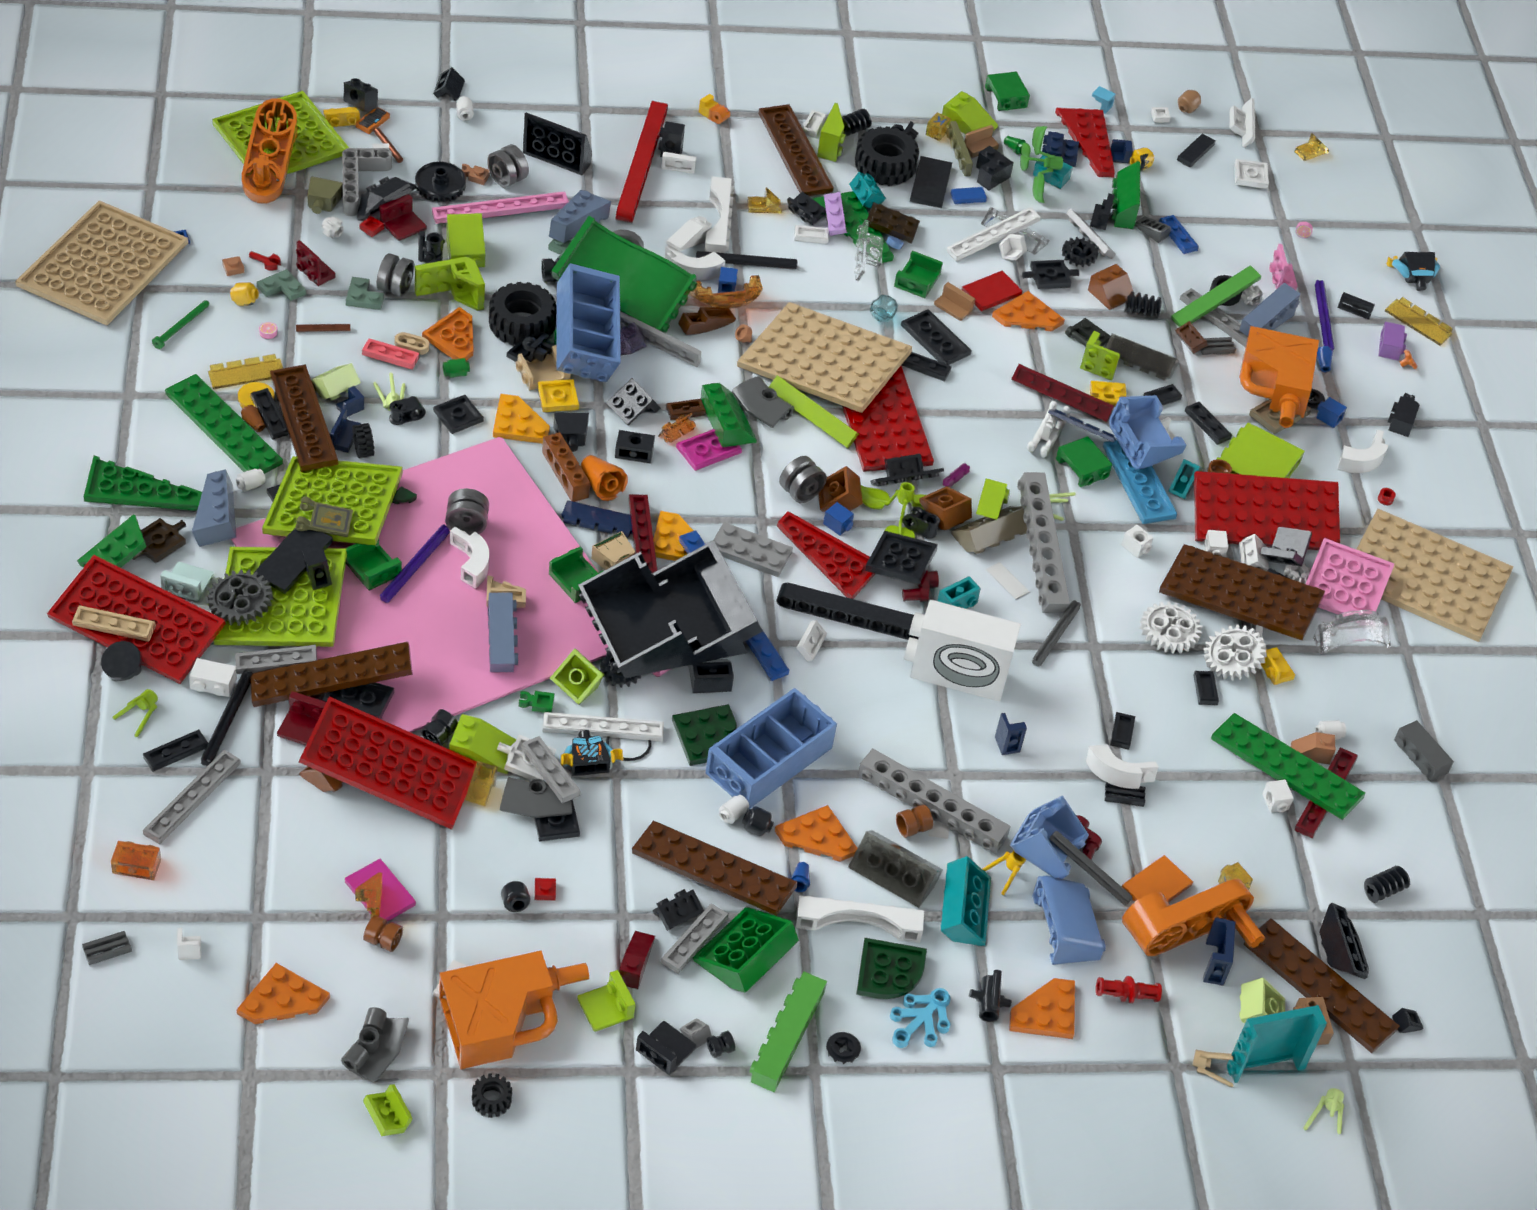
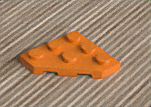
M1029 291L992 313V317L1006 327H1011L1012 324L1021 325V328L1026 329L1040 327L1045 328V331H1053L1062 326L1065 321L1063 317Z
M458 307L423 331L422 337L426 338L430 344L452 359L465 358L467 361L473 356L474 351L472 315Z
M828 805L775 826L774 831L784 846L805 849L804 852L821 856V854L833 857L832 860L839 862L858 855L859 849Z
M275 963L237 1008V1014L253 1024L264 1023V1020L277 1018V1020L294 1018L295 1015L308 1013V1015L317 1014L330 999V993Z
M1053 978L1012 1007L1009 1031L1073 1039L1075 981Z

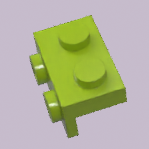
M395 1084L389 1085L383 1093L369 1094L363 1099L381 1136L404 1133L413 1119Z

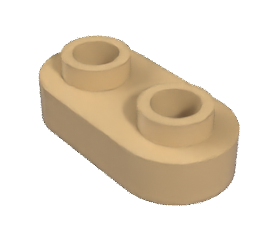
M401 332L394 338V344L397 347L418 352L419 355L426 354L429 351V341L424 337Z

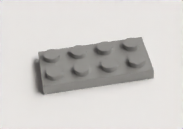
M723 522L714 538L723 557L779 577L793 550L791 546Z

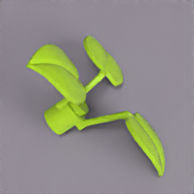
M908 482L902 483L900 489L896 490L891 498L883 490L861 485L862 502L869 508L882 509L884 505L888 506L896 497L898 498L899 503L903 504L899 527L890 525L885 528V531L915 538L913 530L902 527L906 505L911 503L912 507L923 509L919 498L926 495H915L914 485Z

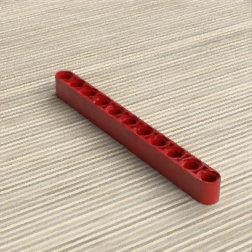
M651 101L618 203L616 220L633 223L660 138V129L663 127L667 115V103Z

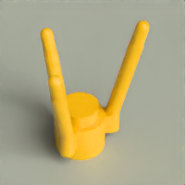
M1014 850L1012 853L1006 852L1002 857L982 868V870L987 871L1006 860V866L1012 873L1001 892L1002 895H1005L1017 872L1026 862V859L1015 853Z

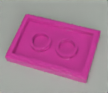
M714 429L676 443V448L695 471L742 453V448L739 445L722 447Z
M381 858L345 877L347 886L372 916L377 915L389 921L416 906L414 898Z

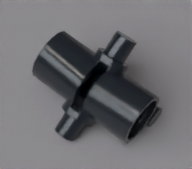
M420 231L418 233V261L425 262L426 264L443 261L442 251L445 240L441 234L436 232L429 233L425 241V232Z
M994 970L993 975L984 976L981 980V989L978 991L970 989L969 997L975 998L976 1001L980 1002L979 1018L986 1022L997 1021L1000 1008L1002 1006L1010 1008L1012 1003L1011 999L1004 998V995H1001V970Z

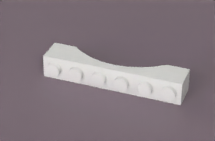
M713 176L711 178L709 200L718 210L720 219L713 228L706 232L704 251L719 253L729 251L730 241L726 240H730V230L727 229L731 228V219L728 218L732 216V208L730 207L733 205L732 196L734 193L731 178Z
M799 895L795 928L818 930L837 922H862L882 928L899 941L920 943L923 933L924 910Z

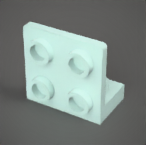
M177 562L172 572L165 570L162 572L161 587L174 595L199 602L212 580L214 572Z

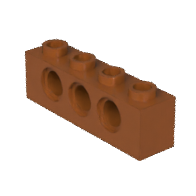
M561 433L543 437L542 453L569 499L576 502L589 498L590 481Z

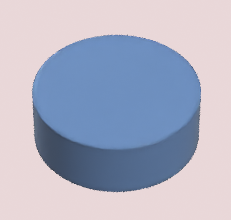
M888 236L886 241L890 247L898 250L902 249L904 244L903 241L893 236Z

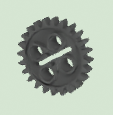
M240 569L239 574H236L233 570L231 576L225 573L224 579L218 577V583H212L213 589H209L210 595H207L211 613L224 619L225 622L229 620L230 625L237 622L238 626H240L242 621L248 625L250 619L256 622L255 617L259 616L262 618V611L268 612L267 606L272 605L271 600H273L269 581L265 580L263 575L259 577L258 572L251 575V571L248 570L246 574H243V570Z

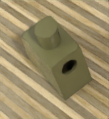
M311 176L308 189V207L316 214H320L322 210L331 212L343 197V182Z

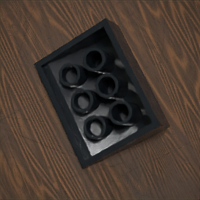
M527 112L524 114V154L579 175H583L591 165L592 150L586 134Z

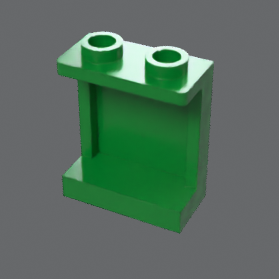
M1017 71L987 75L985 88L987 91H993L997 98L998 111L1028 107L1030 94Z
M912 251L910 259L903 270L897 272L894 287L926 298L941 275L943 262Z
M1088 436L1058 448L1056 461L1059 464L1066 462L1079 477V487L1091 485L1094 482L1109 477L1112 463Z
M379 538L376 545L356 543L345 548L347 550L346 565L369 591L393 580L402 571V562L398 557L392 559L379 544Z
M581 546L559 557H555L549 562V575L574 603L581 601L579 596L581 590L578 585L604 571L597 572L583 557Z

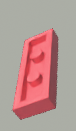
M370 338L362 349V355L412 370L419 359L418 352Z

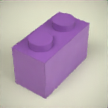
M1385 321L1380 334L1378 356L1399 361L1400 355H1404V350L1406 349L1404 343L1407 333H1405L1404 325Z

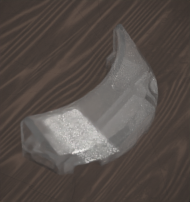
M990 207L981 225L988 228L1009 217ZM1029 228L1014 234L1024 235L1027 251L1034 255L1050 241Z
M1371 610L1349 611L1336 615L1331 622L1319 624L1313 636L1320 654L1345 644L1363 641L1376 642L1384 645L1386 648H1391L1388 619L1379 616L1378 612Z

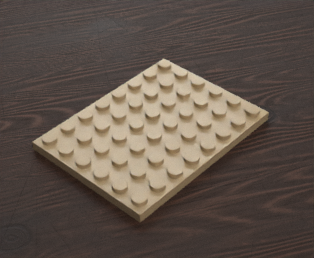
M99 200L16 280V286L104 325H108L188 244V238Z
M789 302L739 358L737 367L772 380L778 375L796 389L862 413L910 355L912 346Z
M1377 509L1356 549L1394 563L1381 600L1477 642L1481 639L1514 567L1380 509Z

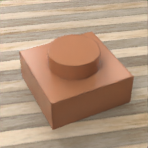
M240 256L222 259V265L227 276L244 273V266Z

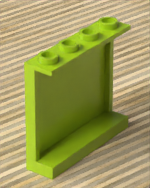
M1248 422L1244 428L1241 427L1239 429L1237 437L1231 439L1229 447L1224 448L1221 457L1216 459L1228 462L1232 467L1231 474L1290 478L1301 463L1305 451Z

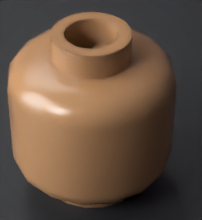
M1187 90L1178 98V107L1182 112L1192 113L1201 104V96L1195 90Z

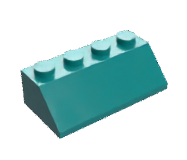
M968 856L947 863L940 927L941 932L953 942L984 946L986 945L991 877Z

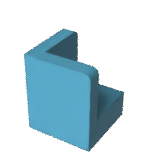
M1099 86L1092 93V97L1102 103L1100 110H1103V113L1106 114L1113 106L1116 94Z

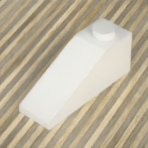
M702 216L692 218L666 241V244L678 251H682L705 243L706 232L711 229L712 223Z

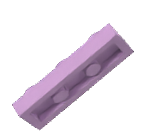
M841 193L825 194L824 200L830 236L847 233Z

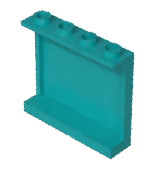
M1319 1005L1247 1019L1232 1052L1233 1060H1229L1227 1063L1228 1074L1232 1076L1234 1082L1238 1083L1244 1069L1287 1060H1293L1297 1071L1306 1069L1327 1024Z

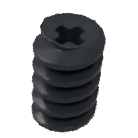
M859 109L842 116L844 124L843 134H846V136L865 130L866 127L869 128L872 125L871 117L866 109Z
M1131 291L1127 296L1124 312L1129 307L1131 313L1137 309L1138 315L1142 310L1144 316L1148 312H1150L1151 317L1157 313L1158 319L1162 306L1161 297H1158L1155 301L1154 295L1148 299L1147 294L1141 297V293L1138 292L1135 297L1134 291Z
M1395 865L1365 880L1364 890L1366 896L1372 903H1377L1379 900L1385 899V897H1390L1392 894L1398 893V891H1403L1404 888H1409L1410 877L1402 867Z

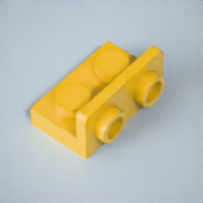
M356 107L323 110L324 117L332 127L356 125V122L360 120V113Z
M1277 647L1266 649L1267 657H1264L1265 663H1261V666L1272 683L1276 685L1294 680L1295 674Z

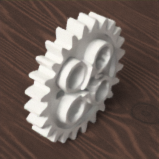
M1162 601L1159 606L1154 603L1153 607H1148L1147 611H1144L1140 621V629L1143 630L1142 635H1146L1145 640H1151V646L1158 645L1157 650L1162 647L1164 652H1167L1170 649L1172 654H1174L1175 650L1182 653L1183 649L1188 652L1190 647L1194 648L1202 634V625H1199L1200 619H1195L1196 614H1190L1191 609L1184 610L1185 605L1178 607L1177 602L1173 606L1170 601L1167 602V605H1164Z
M1229 625L1228 630L1222 627V633L1215 631V637L1210 636V642L1205 643L1204 659L1207 667H1210V670L1213 672L1216 671L1217 677L1223 674L1224 679L1231 676V680H1234L1235 676H1238L1239 680H1241L1242 675L1248 678L1249 672L1255 674V668L1261 669V663H1265L1264 657H1267L1266 644L1263 637L1260 638L1259 632L1254 634L1253 628L1247 631V626L1240 629L1239 625H1237L1235 629H1232L1231 625Z

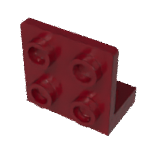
M409 194L380 205V221L384 223L385 228L398 241L415 235L420 231L427 230V225L412 211L413 198Z
M302 241L296 242L297 268L308 276L310 281L320 286L336 278L335 272Z
M292 691L289 696V711L277 731V736L306 745L326 702Z

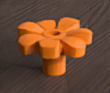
M1404 350L1405 359L1399 361L1401 366L1404 367L1409 364L1413 369H1416L1418 366L1413 360L1410 351Z

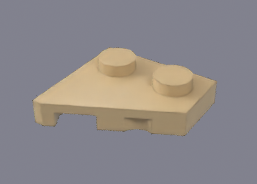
M487 576V607L489 593H513V600H516L517 608H525L526 589L513 586L506 581L501 584L494 581L493 576Z

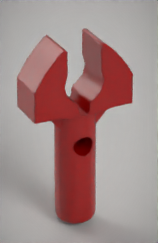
M253 251L249 253V258L265 263L266 270H278V265L281 266L280 257L274 253L270 257Z

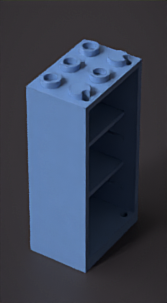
M570 263L557 282V371L595 379L600 382H607L621 363L620 276Z
M794 688L710 747L705 773L732 797L744 796L749 803L750 809L831 750L837 723L826 715L819 706L813 704L805 694L803 695Z

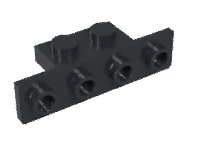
M921 454L884 460L887 477L870 481L871 484L877 483V486L888 485V481L893 480L895 484L905 482V478H911L912 481L920 480L923 475L933 478L938 477L939 473L944 472V468L924 471Z

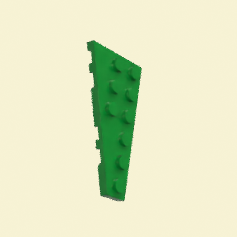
M854 191L841 193L847 232L843 234L846 237L850 236L853 239V243L860 245L864 252L877 264L893 261L894 255L880 231L865 225L869 213L866 207L861 204ZM824 196L812 198L826 209Z
M93 455L83 497L84 502L197 511L202 492L184 485L176 486L170 484V481L166 479L158 480L154 478V475L128 466L123 468L117 466L116 462L110 460L106 462L100 460V457Z

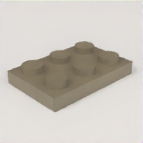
M1271 399L1251 409L1249 415L1275 435L1285 428L1279 423L1281 411L1273 412V409H1269ZM1308 406L1306 408L1304 417L1310 415L1312 409ZM1295 415L1294 423L1303 419L1300 417L1301 415Z

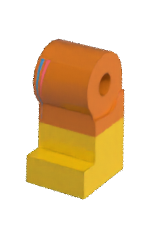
M711 94L700 99L699 113L712 122L721 124L730 117L729 109L714 101V96Z

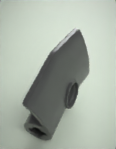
M759 376L751 378L732 389V393L744 409L771 428H774L781 418L784 420L789 419L794 411V406L778 397L777 392L769 388Z
M508 777L500 804V811L532 818L570 815L572 814L571 800L561 803L547 782L541 779L526 781Z
M377 1007L369 1008L363 1028L359 1033V1039L341 1058L342 1064L351 1072L376 1082L400 1053L409 1018H387V1013L383 1009Z

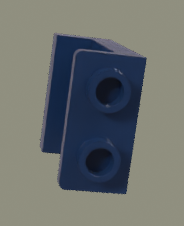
M1224 918L1214 919L1206 938V945L1216 946L1217 953L1212 952L1203 975V982L1224 986L1233 964L1235 921Z

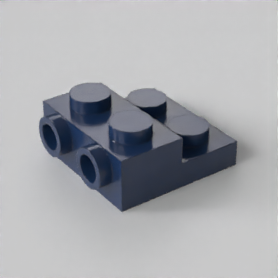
M1048 131V135H1044L1043 144L1045 145H1043L1042 152L1062 157L1064 163L1076 167L1079 142L1064 139V134Z

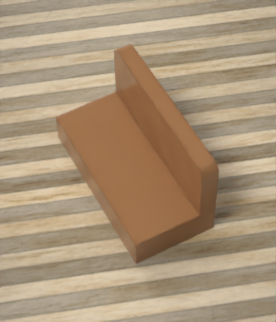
M992 125L966 133L964 142L971 158L977 157L979 152L988 146L998 150L999 143L992 137L994 129Z
M947 282L943 287L942 296L934 301V305L961 321L973 311L975 298Z

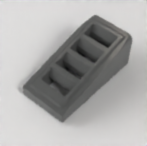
M1146 216L1136 221L1134 225L1158 243L1167 238L1171 231L1170 226Z

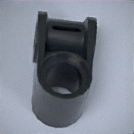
M415 396L393 401L390 404L391 415L389 416V421L394 425H402L407 422L420 420L425 416L426 410Z
M914 507L911 509L910 514H906L903 517V524L906 528L917 532L925 538L932 539L936 537L940 523L938 516L920 507Z

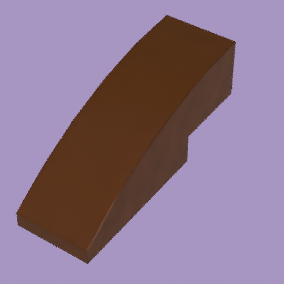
M700 307L698 313H683L678 325L685 335H693L719 329L735 322L736 318L729 307Z

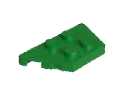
M133 514L77 560L78 564L84 567L91 557L96 555L121 568L147 546L136 515Z

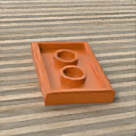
M1163 855L1122 884V888L1132 895L1134 902L1154 892H1161L1170 902L1191 887L1193 881Z

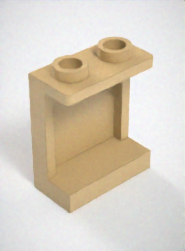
M557 345L552 346V353L547 355L543 362L537 359L529 362L524 359L521 353L518 354V361L515 363L517 371L521 373L523 384L527 385L529 391L538 389L539 381L570 379L571 374L557 371Z

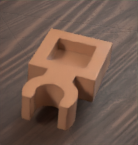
M462 164L461 170L468 177V181L481 185L486 183L490 176L489 169L479 166L471 168L467 164Z

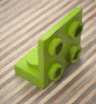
M1094 331L1086 344L1080 369L1112 381L1120 354L1101 347V341H1099L1100 333Z
M618 970L610 972L607 985L577 996V1000L594 1032L634 1018L635 1002Z

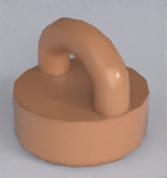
M745 324L740 325L735 331V338L742 343L752 342L751 327Z

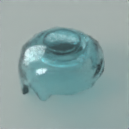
M880 295L870 305L871 315L879 322H888L893 319L898 309L896 300L888 295Z

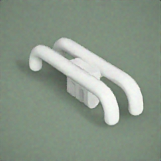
M1052 401L1049 409L1055 410L1057 403ZM1065 406L1062 412L1066 413L1067 416H1069L1070 407ZM1047 411L1033 440L1028 443V451L1033 452L1039 441L1043 439L1048 442L1042 447L1041 456L1047 457L1066 421L1059 419L1055 427L1057 418Z

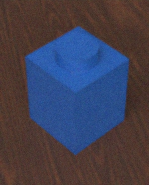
M721 267L718 294L735 296L738 269Z
M1329 397L1325 402L1321 401L1318 405L1316 418L1335 428L1343 420L1347 407Z
M836 502L825 511L823 524L840 536L852 528L854 513Z

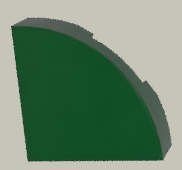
M401 486L396 491L392 503H411L417 499V494Z

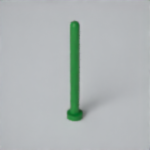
M204 300L163 335L154 337L152 339L154 347L162 349L165 346L164 342L209 306V301Z

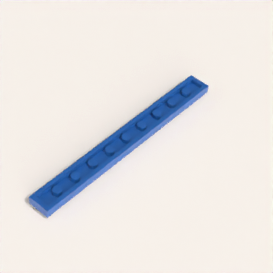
M696 530L679 536V542L687 554L706 545ZM764 631L745 641L771 681L789 675V668Z

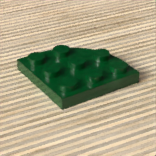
M729 704L672 715V722L689 766L707 763L709 748L737 729Z
M864 938L856 995L877 999H894L908 994L919 984L923 976L927 949Z

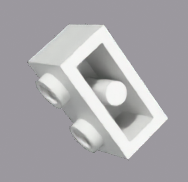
M197 658L189 675L190 689L230 697L237 680L236 666Z

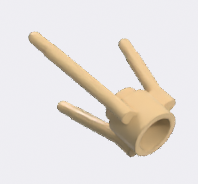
M1195 1050L1193 1066L1198 1067L1197 1072L1206 1074L1230 1087L1234 1086L1233 1083L1205 1069L1206 1067L1210 1068L1212 1059L1233 1060L1232 1054Z

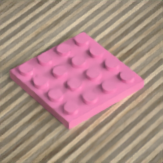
M1324 538L1306 584L1325 590L1319 608L1371 626L1394 563Z

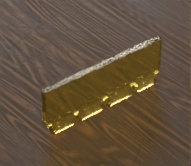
M1404 297L1400 300L1396 299L1385 309L1386 313L1439 346L1452 336V327L1444 322L1438 325L1440 320L1429 313L1425 317V310L1417 305L1411 308L1413 303Z
M275 354L262 356L263 361L261 362L259 357L244 359V365H242L241 360L226 362L227 368H224L223 363L210 365L208 375L213 389L270 380L271 370L283 368L280 358L276 359Z

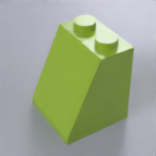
M482 213L447 214L446 242L449 260L468 257L475 260L478 267H485L486 253Z

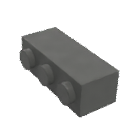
M1417 720L1399 728L1394 741L1430 782L1449 773L1454 761Z

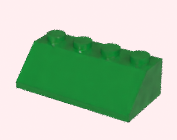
M1138 161L1118 171L1116 178L1112 180V194L1115 196L1111 208L1114 209L1112 210L1111 220H1114V227L1134 229L1140 206V162Z
M720 383L702 385L701 400L721 446L729 447L757 443L750 424L734 394Z

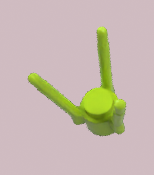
M146 689L141 695L128 702L127 706L112 718L114 720L136 705L142 710L149 709L134 735L138 737L152 712L157 708L155 704L158 701L156 693Z

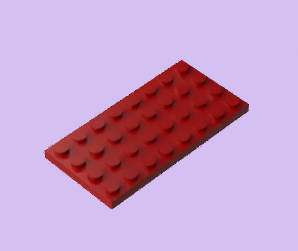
M902 366L897 369L862 413L842 406L848 426L859 434L854 440V445L863 472L886 470L885 459L921 454L923 466H933L934 459Z
M1196 471L1194 473L1195 541L1204 542L1208 530L1226 531L1228 544H1239L1243 539L1256 534L1263 544L1270 547L1273 545L1278 527L1312 532L1307 550H1319L1324 538L1340 543L1338 482Z
M96 555L91 557L47 612L50 619L106 647L119 641L133 643L142 654L143 666L178 684L182 683L193 668L196 659L201 658L226 625L224 619ZM80 605L155 621L156 626L148 642L73 626L72 620Z
M332 697L328 698L299 759V763L451 830L479 766V762Z

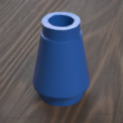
M1321 346L1317 351L1316 358L1322 372H1329L1331 370L1333 351L1328 346Z
M799 862L791 877L792 880L797 881L796 892H804L810 886L809 865L806 862Z

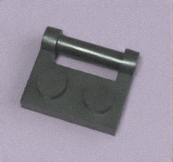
M1084 318L1074 326H1069L1065 331L1067 336L1073 337L1085 347L1094 331L1100 333L1099 341H1101V347L1111 339L1108 333L1087 318Z

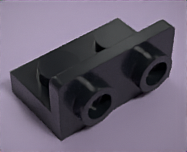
M801 192L794 199L791 197L787 199L788 209L793 214H798L804 222H808L812 226L826 214V209L804 192Z
M1108 193L1107 200L1103 199L1102 205L1095 204L1090 227L1106 230L1114 194Z
M683 889L674 894L675 898L669 901L668 898H665L656 903L658 907L652 911L654 914H659L667 931L704 912L693 889L688 892Z

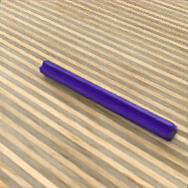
M1316 280L1314 285L1323 345L1330 347L1333 351L1334 342L1325 283L1323 280Z
M445 524L438 528L380 594L381 601L385 603L390 602L447 537L450 529Z

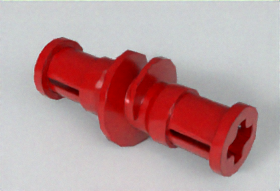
M1126 976L1123 982L1121 980H1104L1103 977H1098L1095 986L1097 996L1112 995L1113 997H1120L1121 1002H1125L1128 997L1130 1004H1133L1135 998L1141 1000L1152 999L1154 1002H1159L1162 996V986L1160 983H1155V985L1142 982L1135 983L1132 976Z

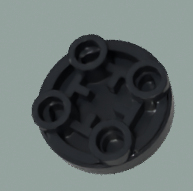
M127 641L115 642L102 655V669L113 681L129 680L139 675L142 671V654L133 643Z

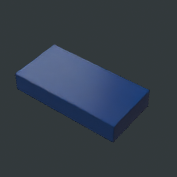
M983 187L951 189L950 192L954 204L986 202L987 200Z

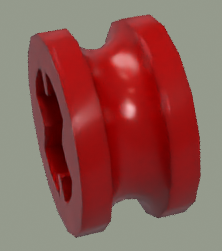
M1382 488L1378 495V501L1383 505H1391L1396 493L1390 488Z

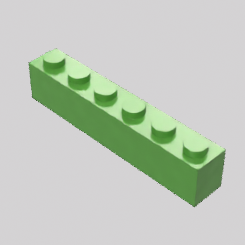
M803 971L800 979H795L792 986L794 991L792 995L788 994L784 1001V1011L780 1010L775 1020L777 1024L775 1028H770L767 1035V1044L763 1043L758 1053L760 1057L758 1061L754 1060L749 1072L752 1073L751 1083L775 1093L825 993L826 980Z

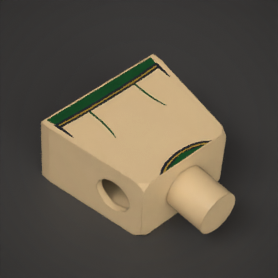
M621 531L593 545L591 559L607 570L636 553Z

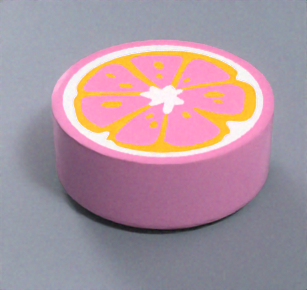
M1300 222L1297 224L1296 234L1299 237L1308 238L1312 235L1313 226L1310 223Z
M272 322L262 323L259 327L260 336L265 339L276 337L278 334L276 324Z

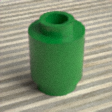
M465 358L443 362L445 377L467 376V372H470L469 361H466Z

